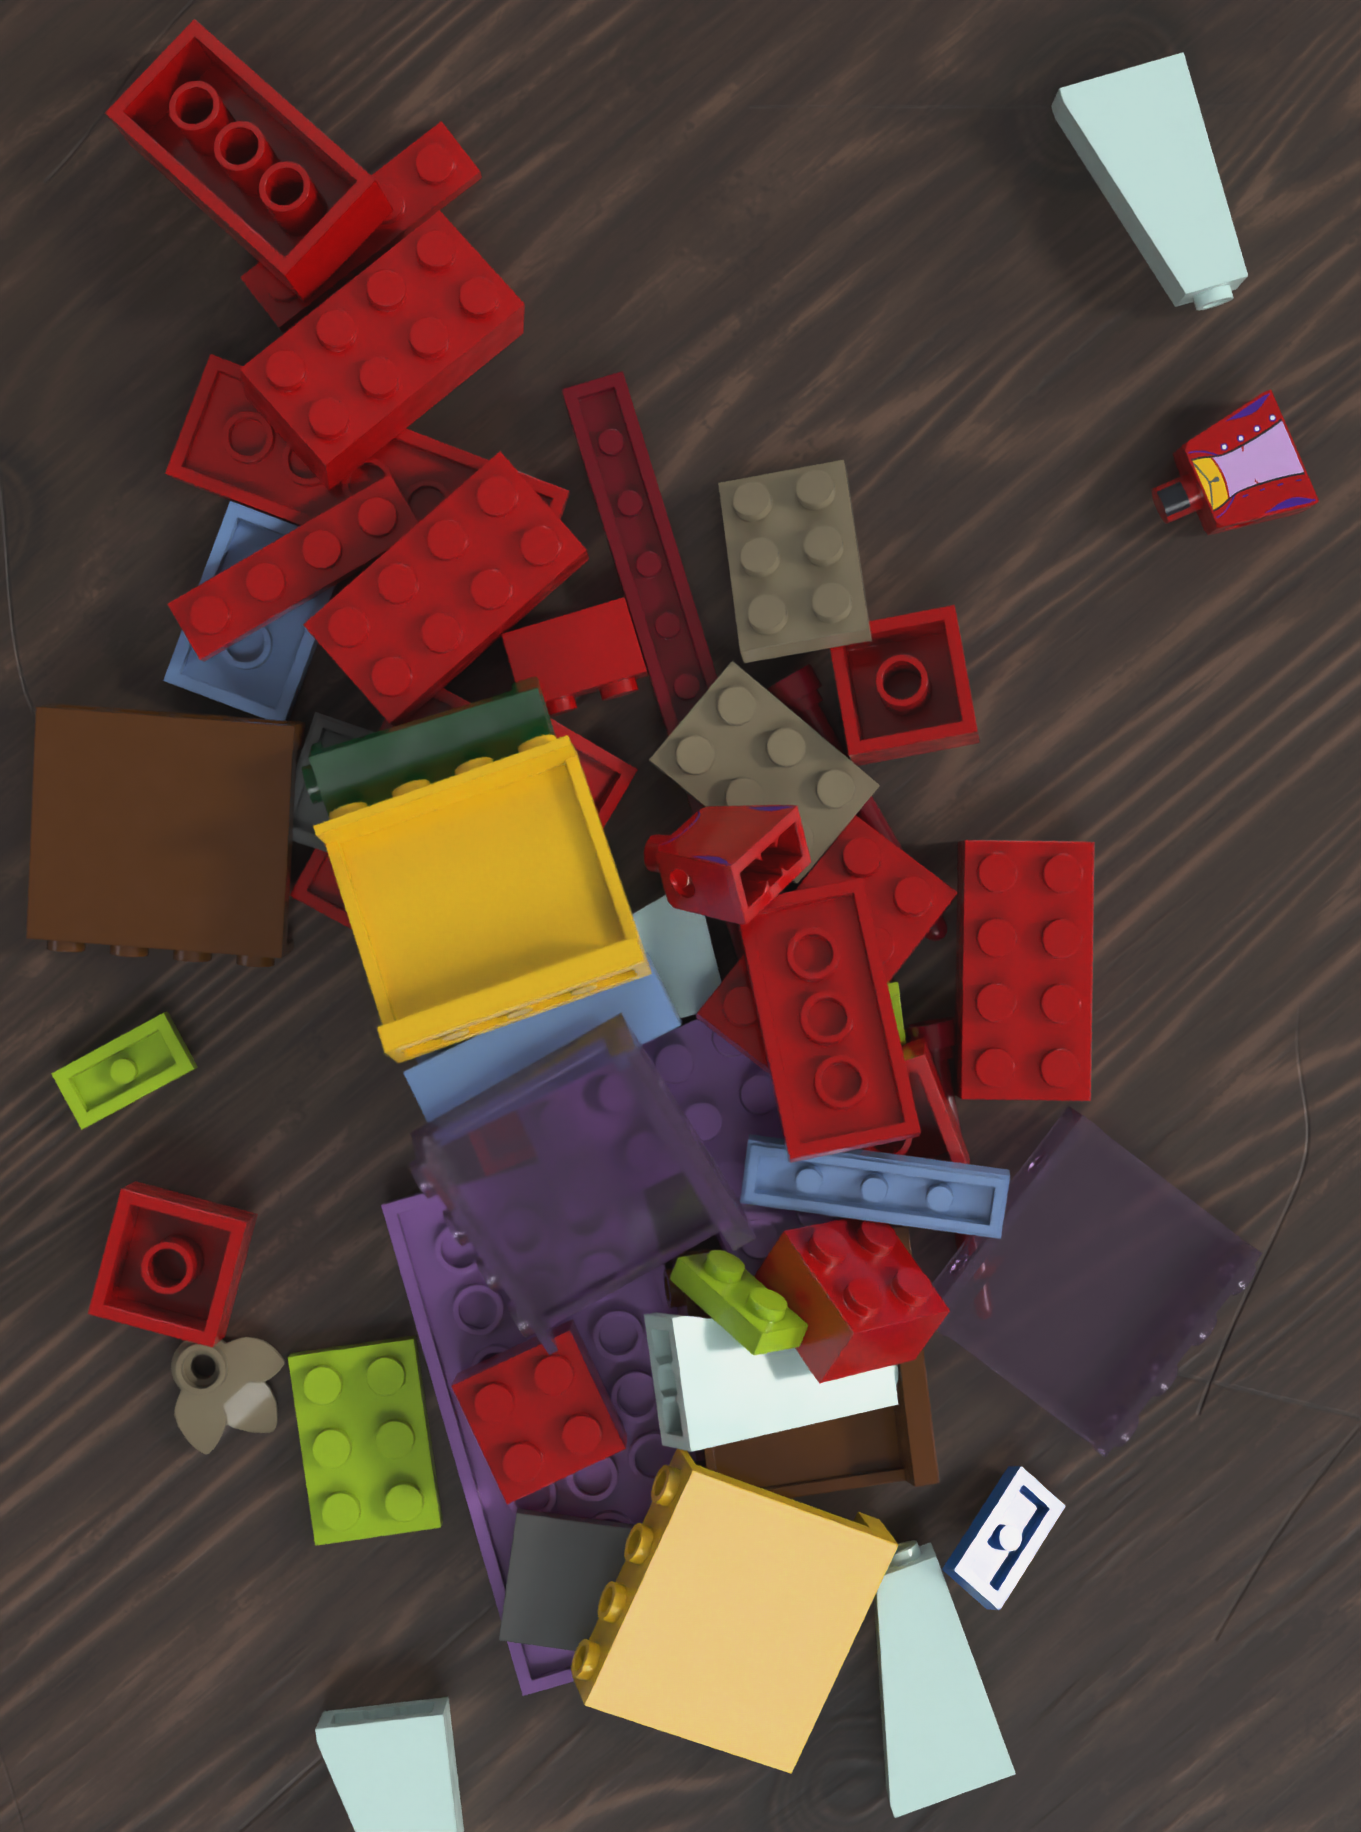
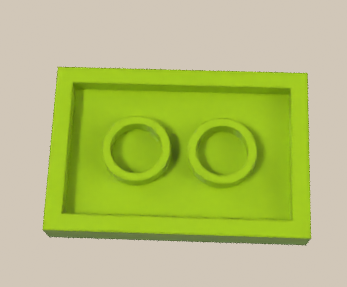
M416 1335L291 1353L288 1356L315 1546L441 1528L443 1518Z

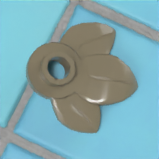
M250 1336L237 1338L229 1342H225L222 1339L213 1348L186 1340L179 1345L171 1362L173 1379L181 1389L176 1402L174 1416L181 1432L194 1448L205 1455L209 1454L218 1444L227 1424L235 1429L248 1432H274L278 1422V1406L273 1390L266 1381L276 1375L284 1366L285 1360L281 1354L268 1342ZM201 1354L210 1356L216 1366L214 1374L209 1376L199 1374L194 1367L195 1357Z

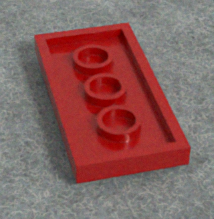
M855 815L795 891L864 877L888 984L955 900L958 892ZM743 955L697 1012L696 1018L770 1075L745 956Z
M864 877L778 894L746 925L738 924L789 1163L919 1137L921 1130Z

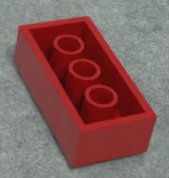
M195 19L105 112L129 145L304 303L319 290L393 211L392 206L375 178Z
M439 210L241 367L240 374L245 397L326 488L331 490L524 333L525 304Z
M500 451L315 613L303 626L384 718L395 727L403 724L501 637V634L511 629L589 560L588 552Z
M958 841L955 1029L958 1044L955 1045L954 1094L960 1099L1091 1101L1095 842Z

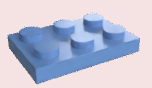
M230 501L199 585L299 526ZM340 583L205 662L199 660L182 630L163 681L263 719L289 721L318 641L303 624L335 597Z

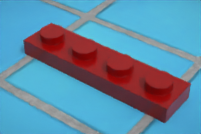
M442 121L371 175L376 179L393 211L306 303L298 298L260 262L240 277L282 333L482 178L480 170Z
M389 474L167 605L199 660L205 662L371 565L419 522L393 477Z

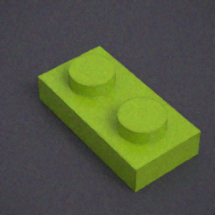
M164 1012L51 1074L82 1130L193 1071L198 1066L168 1012Z
M713 1250L709 1253L678 1257L670 1280L753 1356L800 1347L808 1324L788 1307L787 1301L780 1294L767 1289L745 1269L742 1260L725 1250Z

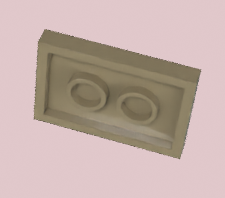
M844 460L718 483L738 640L743 662L748 663L872 641L849 482Z
M733 661L649 759V762L704 808L708 806L798 805L811 863L792 881L794 884H798L880 786Z

